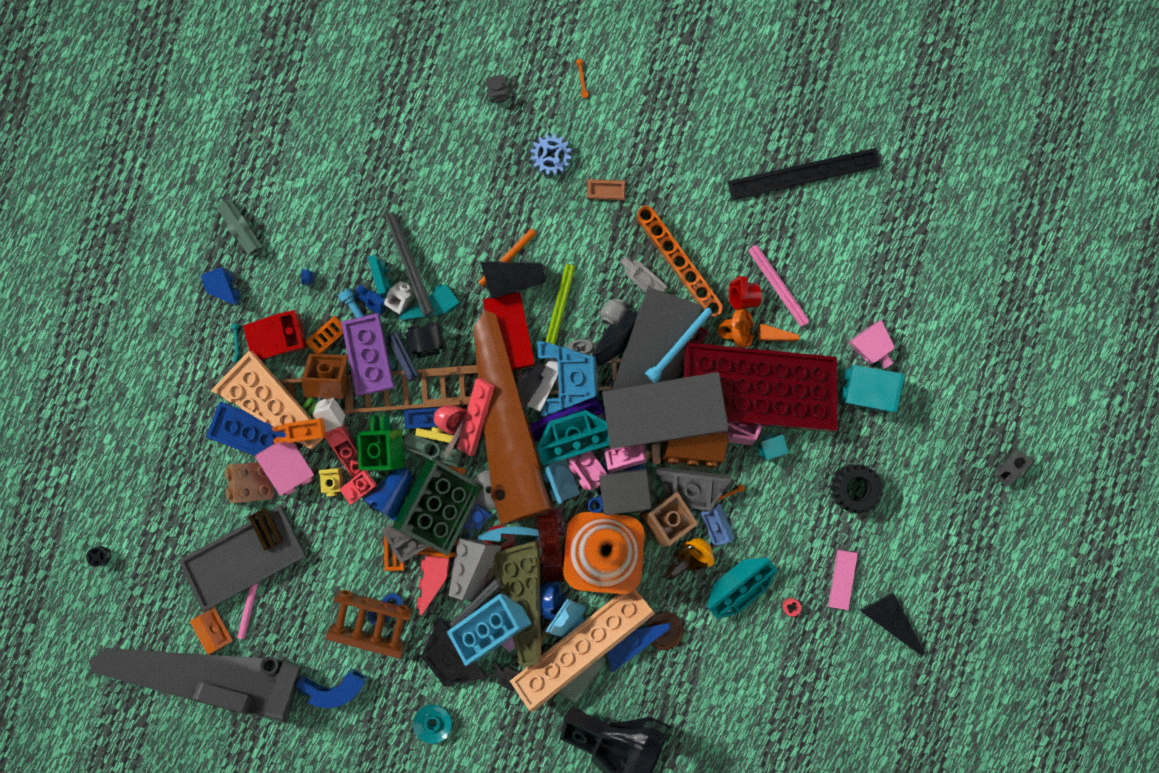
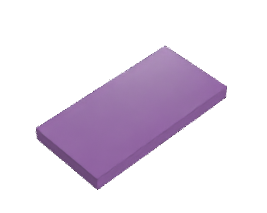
M377 313L341 321L355 395L359 397L395 389L380 314Z

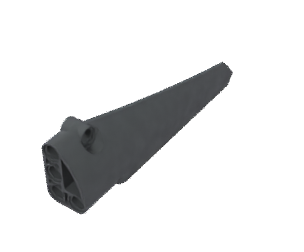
M106 648L89 660L92 673L282 724H286L297 690L295 685L301 673L300 665L278 660L272 656L255 658ZM274 662L275 668L272 671H266L267 664Z

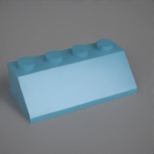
M501 593L448 630L447 633L464 665L467 666L479 661L532 623L521 605Z

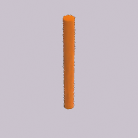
M531 228L499 261H510L537 233ZM485 276L478 282L482 287L487 284Z

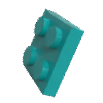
M376 255L368 256L378 295L386 298L389 289L393 287L385 274L388 272L385 261Z

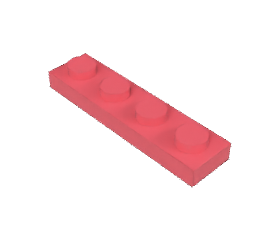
M476 378L457 448L469 456L476 454L495 388L494 385L482 378Z

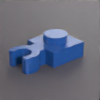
M359 285L355 289L358 292L355 297L360 301H364L366 307L376 314L382 315L385 312V300L382 296L372 290L368 292L363 285Z
M475 503L466 519L468 523L463 525L461 531L463 528H468L469 534L466 537L470 538L473 534V528L476 527L479 530L491 514Z

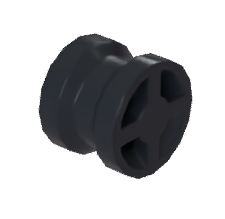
M104 546L92 548L86 555L87 562L93 567L107 564L111 558L110 550Z

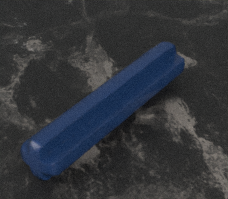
M390 333L388 340L407 379L415 381L418 373L398 333Z

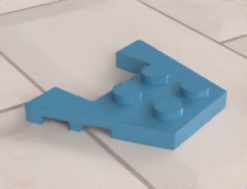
M537 341L538 358H557L559 398H546L541 409V416H547L598 396L595 356L549 342Z

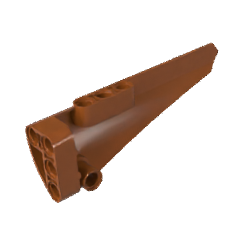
M484 310L474 325L473 331L478 378H482L495 386L484 421V433L492 489L491 498L495 503L500 525L503 526L553 511L554 508L550 493L545 489L537 449L526 415H524L497 315ZM501 490L505 492L503 500L497 498L498 492Z

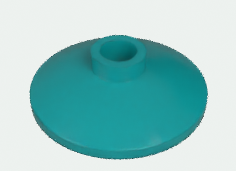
M436 704L426 705L419 709L413 720V729L416 736L429 744L443 741L449 735L452 727V720L448 711ZM435 719L437 724L431 725L430 720Z

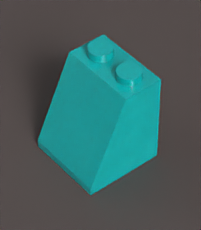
M851 365L845 372L844 379L847 382L846 387H843L841 391L842 403L886 413H895L898 409L905 374Z

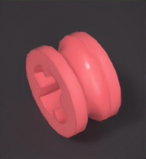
M788 598L783 603V610L789 616H797L801 611V604L794 598ZM795 602L796 610L789 612L788 610L790 609L787 608V605Z

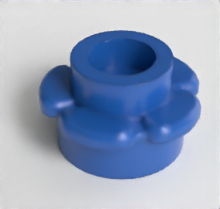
M307 267V269H301V284L309 286L310 283H313V271H309Z

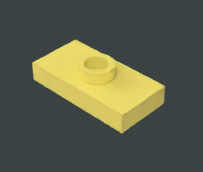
M432 427L431 430L416 428L415 433L416 436L450 443L454 436L443 433V430Z

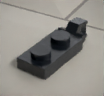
M540 362L537 363L534 370L529 368L527 372L525 371L516 385L523 411L544 378L540 374L545 366Z

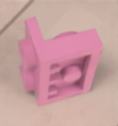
M646 445L615 450L610 448L604 449L608 471L611 473L646 463Z
M592 451L568 458L570 462L569 468L574 474L577 473L580 476L581 480L579 482L585 490L588 489L593 492L600 487L599 474H606L607 472Z

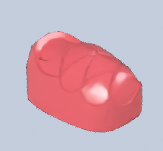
M454 405L440 407L434 414V423L444 432L453 435L463 421L467 410Z

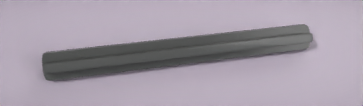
M394 212L386 214V220L424 316H429L433 314V308L398 218Z

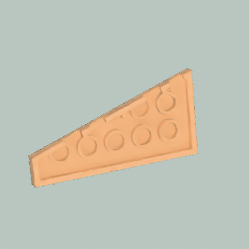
M248 351L211 390L213 393L219 394L225 400L236 404L242 410L272 426H281L284 423L312 419L253 351ZM323 438L299 441V443L309 449H314Z

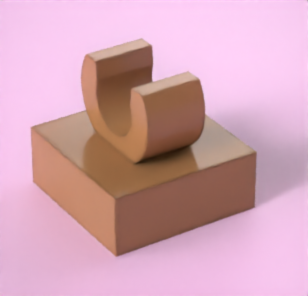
M651 444V450H645L646 458H652V464H661L660 444Z

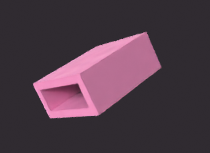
M294 442L275 443L255 455V458L280 496L282 494L287 496L296 490L295 486L300 483L305 485L313 480L311 477L314 473Z

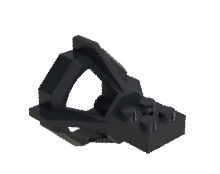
M570 707L564 718L559 739L591 754V762L602 773H653L671 727L652 717L618 723H605L601 719L592 717L580 709ZM628 745H633L634 747L628 762L625 764L623 761L630 747Z

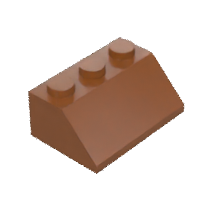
M714 433L663 442L662 461H668V464L677 465L680 462L687 463L688 466H698L701 464L706 465L707 468H717L724 462L729 434Z

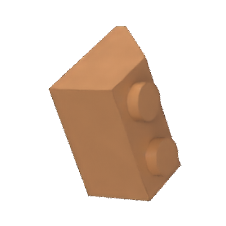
M678 492L658 501L651 506V509H647L640 514L660 546L672 545L698 525Z

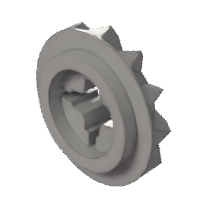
M579 339L570 342L566 348L593 356L592 353L596 345L592 341Z

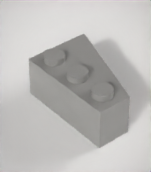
M458 538L449 596L460 600H474L482 592L488 579L486 575L489 568H493L495 563L493 559L496 552H500L502 546L477 539Z

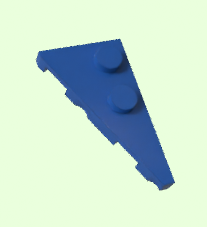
M670 622L639 627L609 650L607 655L611 672L617 670L670 629Z

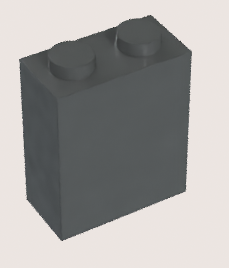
M645 468L599 474L604 515L651 509V504L654 503L653 492H649L648 484H651L650 472H646Z

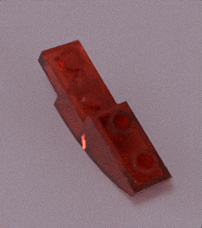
M556 514L536 516L545 583L550 581L564 582Z

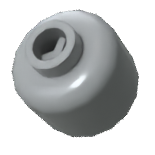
M618 298L616 300H608L600 312L601 321L608 327L610 324L618 325L628 311L625 307L626 303Z

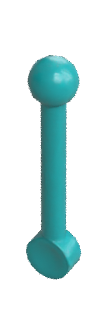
M234 323L231 326L234 330L235 344L233 360L235 363H238L241 359L238 344L239 325Z

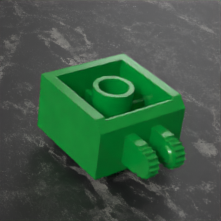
M373 415L370 419V431H360L357 434L359 471L365 469L393 470L404 468L402 429L391 430L388 415H382L381 418L378 415Z

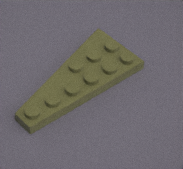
M539 540L496 552L493 559L495 562L493 565L495 578L500 579L504 585L499 591L500 594L503 593L521 605L532 623L512 637L521 668L541 662Z

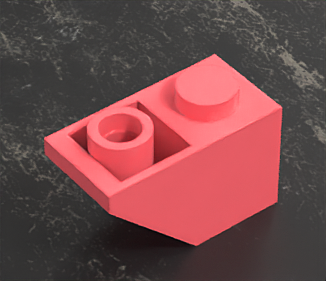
M365 469L339 490L351 505L371 492L377 485Z

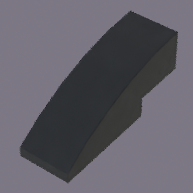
M627 311L618 325L610 324L592 353L596 357L597 365L602 366L626 348L638 314Z

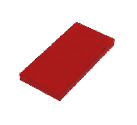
M520 292L493 299H483L484 309L497 315L511 369L516 370L535 366Z

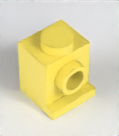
M342 468L319 470L321 493H326V496H338V492H341L339 489L343 487ZM329 479L333 481L332 486H328L327 481Z

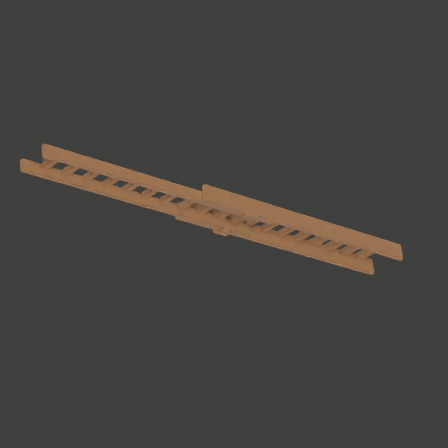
M622 358L612 359L607 362L611 363L613 384L617 375L616 363H620ZM596 362L597 391L611 390L612 386L599 387ZM477 365L417 369V373L421 374L423 404L409 405L408 381L404 371H391L392 376L402 375L404 405L390 406L389 390L384 391L385 407L372 408L371 394L364 395L365 408L354 409L352 374L347 375V387L344 394L345 410L342 411L344 414L447 405H468L471 396L466 397L464 374L478 373ZM535 366L516 369L517 384L522 378L521 370L534 369ZM446 375H459L460 397L447 398ZM440 376L441 399L428 400L426 377ZM558 376L555 380L556 390H550L548 395L559 394ZM302 378L278 380L281 384H286L287 391L296 400L295 383H302ZM313 403L307 408V412L314 405Z

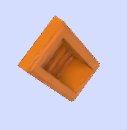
M336 316L332 317L305 341L306 344L316 354H324L343 335L341 321ZM333 323L340 329L339 332L331 326ZM329 329L335 336L331 337L326 330ZM323 334L328 339V342H325L320 335ZM315 340H317L322 345L321 348H319L318 345L314 342Z
M765 324L758 325L759 341L795 342L799 340V335Z

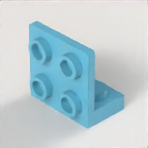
M567 458L545 466V471H543L546 483L550 482L552 489L549 490L553 501L557 500L558 504H561L563 500L580 494L573 473L568 466Z

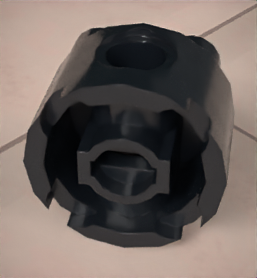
M438 322L428 323L427 327L419 328L416 325L407 328L408 332L405 333V337L408 341L410 358H414L415 354H417V358L440 354L439 350L441 349L442 352L447 350L443 337V327L439 326Z

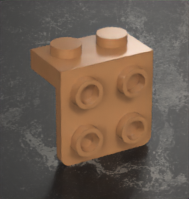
M259 462L227 464L224 474L225 479L228 480L226 497L229 499V503L270 500L274 497L273 484Z

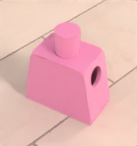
M881 320L875 322L847 342L868 364L878 361L883 369L894 363L888 353L895 347Z

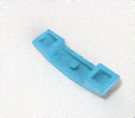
M501 527L489 530L478 536V540L501 541V533L535 536V541L539 540V544L558 545V541L552 536L527 527Z

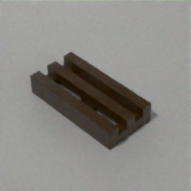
M268 508L248 516L264 551L284 542ZM263 513H264V515H265V517H266V519H267V521H268V523H269V525H270V528H271V530H272V532H273V534H274V536H275V538H276V540H277L276 542H274V540H273V538H272V536H271V534H270V532H269V530H268V528H267V526H266V524H265V522H264V520H263V517H262V515H261V514H263ZM255 517L258 518L270 545H268Z

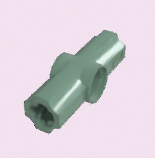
M231 199L220 203L217 210L227 223L229 232L240 242L248 256L261 251L263 246L252 231L253 227L248 225L249 221L240 213L235 203Z
M407 433L403 442V449L456 468L462 456V451L452 448L445 460L444 452L448 446L411 433ZM430 445L437 447V453L434 456L428 453Z

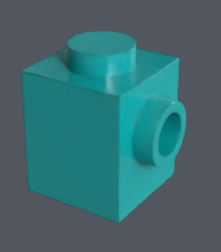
M773 433L762 436L763 440L758 441L759 446H757L759 456L764 457V460L789 453L783 434L776 436Z

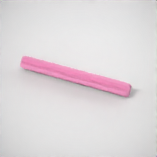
M758 245L751 247L748 252L801 327L808 324V317Z

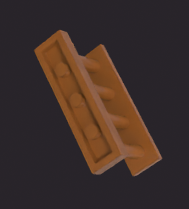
M339 590L334 597V602L341 603L336 625L332 624L325 639L400 659L406 643L400 641L404 620H410L414 609L406 605H395L357 595L349 590ZM348 605L359 608L354 630L344 627ZM367 610L378 613L374 634L362 631ZM386 615L397 618L392 639L381 636Z

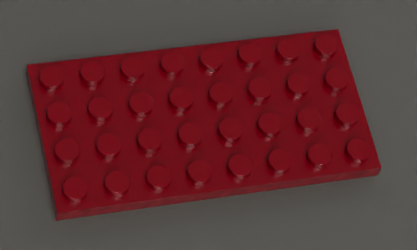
M688 342L685 344L684 378L719 372L727 423L823 432L837 431V357Z

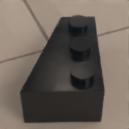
M480 260L491 299L547 282L541 262Z

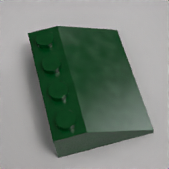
M427 458L391 528L448 556L483 486L443 463Z

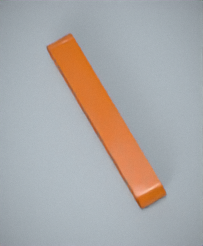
M649 206L641 207L637 213V221L695 302L702 305L701 310L704 311L708 308L709 304H715L717 306V313L711 314L709 318L717 317L722 312L721 302L655 211ZM642 212H648L651 218L649 220H643L640 214ZM658 227L661 229L662 234L655 236L652 234L651 229ZM666 242L671 243L673 250L665 251L663 244ZM674 259H683L684 266H676L674 263ZM692 273L695 276V281L688 282L685 275ZM697 289H704L706 291V297H698Z

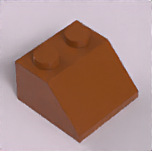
M309 353L301 379L304 397H334L343 399L347 387L348 355Z

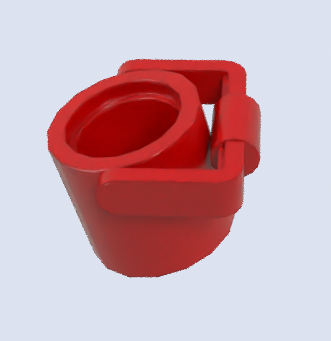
M738 276L729 283V303L735 310L760 306L762 293L756 282L748 283L746 276Z

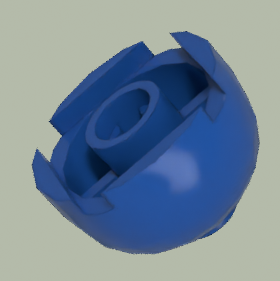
M550 581L540 585V616L546 620H553L565 603V592L561 596L560 586L563 585L560 581Z

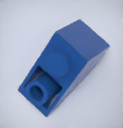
M220 267L200 275L208 294L230 304L240 305L239 299H241V295L237 288L234 289L232 283L234 277L230 270Z

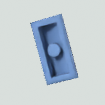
M721 504L713 506L711 511L703 510L699 512L714 548L730 543L735 539Z

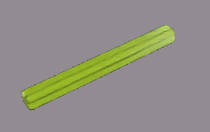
M571 264L565 265L546 342L555 345L575 271V266Z

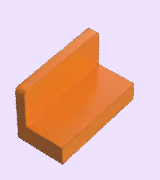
M215 607L190 620L207 654L233 641Z

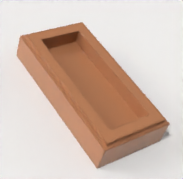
M587 179V199L625 201V181Z

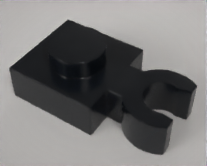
M492 661L491 665L496 668V672L488 670L486 674L492 678L498 677L497 684L514 692L515 688L510 680L520 672L508 665L502 669L499 663Z

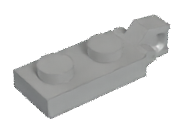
M624 256L619 262L626 268L624 273L644 293L647 286L662 292L668 288L640 261L634 260L631 262Z

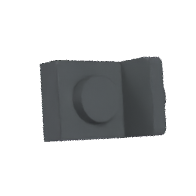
M504 74L485 78L491 102L502 103L506 101V98H509Z

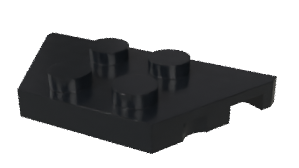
M441 617L421 655L423 660L444 687L457 683H467L477 679H485L486 674L476 662L467 666L464 665L447 633L450 628Z

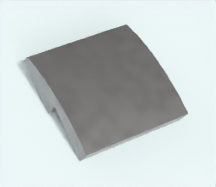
M394 522L381 529L400 564L428 547L392 529L391 527Z

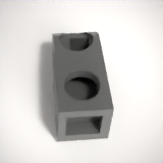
M1014 448L1010 453L1011 455L994 472V476L1005 486L1010 485L1033 463L1028 456L1017 448Z

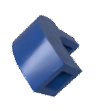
M351 668L343 682L336 687H322L305 676L298 680L295 687L299 689L300 693L307 696L311 695L309 704L320 708H334L353 699L362 689L368 677Z

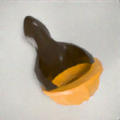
M701 538L685 542L678 551L677 561L668 567L664 578L671 580L675 579L683 570L697 571L712 566L715 560L711 545Z

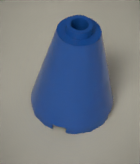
M406 467L394 469L363 501L395 521L413 480V476H411L412 471Z

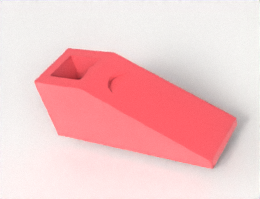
M343 423L342 426L326 432L325 439L351 477L361 473L362 471H359L358 447L345 424Z
M426 556L425 559H422L421 570L424 571V575L419 581V590H422L421 597H418L417 609H420L419 615L425 612L449 576L450 558Z

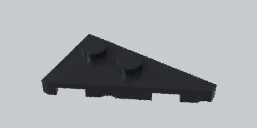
M893 592L860 609L863 614L918 654H925Z

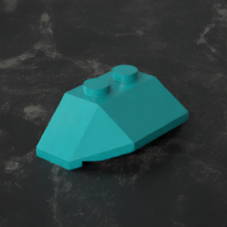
M587 410L549 421L537 445L542 466L610 445L607 422Z
M768 557L743 559L713 584L707 608L717 620L722 619V617L739 614L768 590L778 570Z

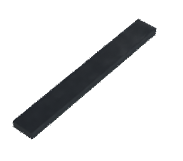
M876 148L735 179L728 181L727 184L732 201L878 168L880 163Z

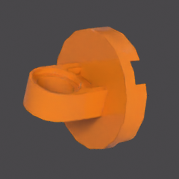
M739 309L734 312L732 319L723 320L717 329L719 336L724 339H734L736 345L740 348L749 347L754 334H750V327H754L750 312L745 309ZM722 327L730 328L731 332L724 331Z

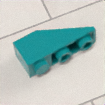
M439 284L432 290L433 293L428 296L434 311L433 314L424 316L418 303L412 308L409 306L404 309L399 318L402 321L443 316L461 303L447 284Z

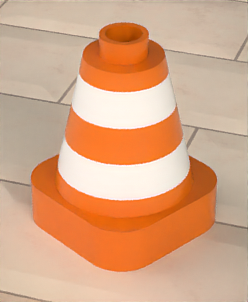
M582 512L575 515L567 526L563 568L566 582L572 588L580 591L627 594L635 590L642 576L645 537L642 524L636 518L628 515H604V513ZM608 544L612 547V554L606 557L601 554L600 548L602 545Z

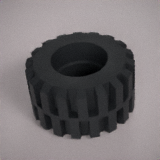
M849 464L848 466L841 467L840 471L834 473L836 475L835 478L832 477L831 479L833 484L830 485V490H832L831 497L835 499L834 502L840 508L856 514L869 512V509L873 510L876 507L875 503L879 504L881 501L878 499L879 496L883 495V492L880 491V488H883V484L879 482L881 478L876 475L874 470L858 464ZM855 477L861 478L866 485L864 495L858 500L851 499L847 494V485Z

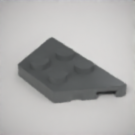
M657 467L656 469L657 475L660 476L663 482L662 486L669 496L678 492L688 508L711 511L732 478L731 475Z

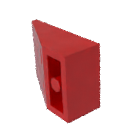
M290 310L243 325L249 351H253L261 361L309 349L305 342L306 336L299 311Z

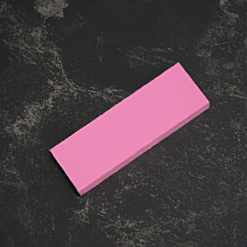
M837 549L828 603L829 607L843 610L849 609L858 553Z

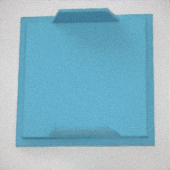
M567 599L546 632L564 638L584 622L582 614L586 606Z

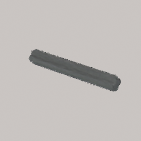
M494 579L449 623L448 627L450 629L490 601L503 588L502 581Z

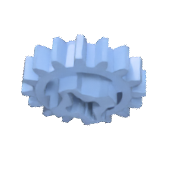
M546 134L544 140L539 137V144L533 143L536 149H531L530 151L531 154L535 155L531 157L532 162L536 161L534 168L540 167L539 173L541 174L543 171H546L547 176L550 175V172L557 176L558 170L563 173V166L569 167L566 161H571L572 159L571 156L567 155L571 153V149L567 148L568 142L562 143L563 137L561 136L559 139H556V134H553L552 138H549L548 134ZM548 143H554V144H557V145H556V146H553V145H549ZM542 148L543 155L538 158L539 151ZM548 152L554 153V158L548 157ZM564 152V158L560 162L559 155ZM546 164H551V165H553L554 167H547V166H545V165H546Z

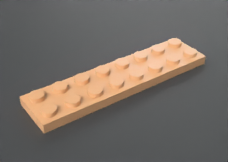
M636 589L627 594H618L541 655L540 663L526 667L511 679L510 682L529 711L534 712L655 613Z

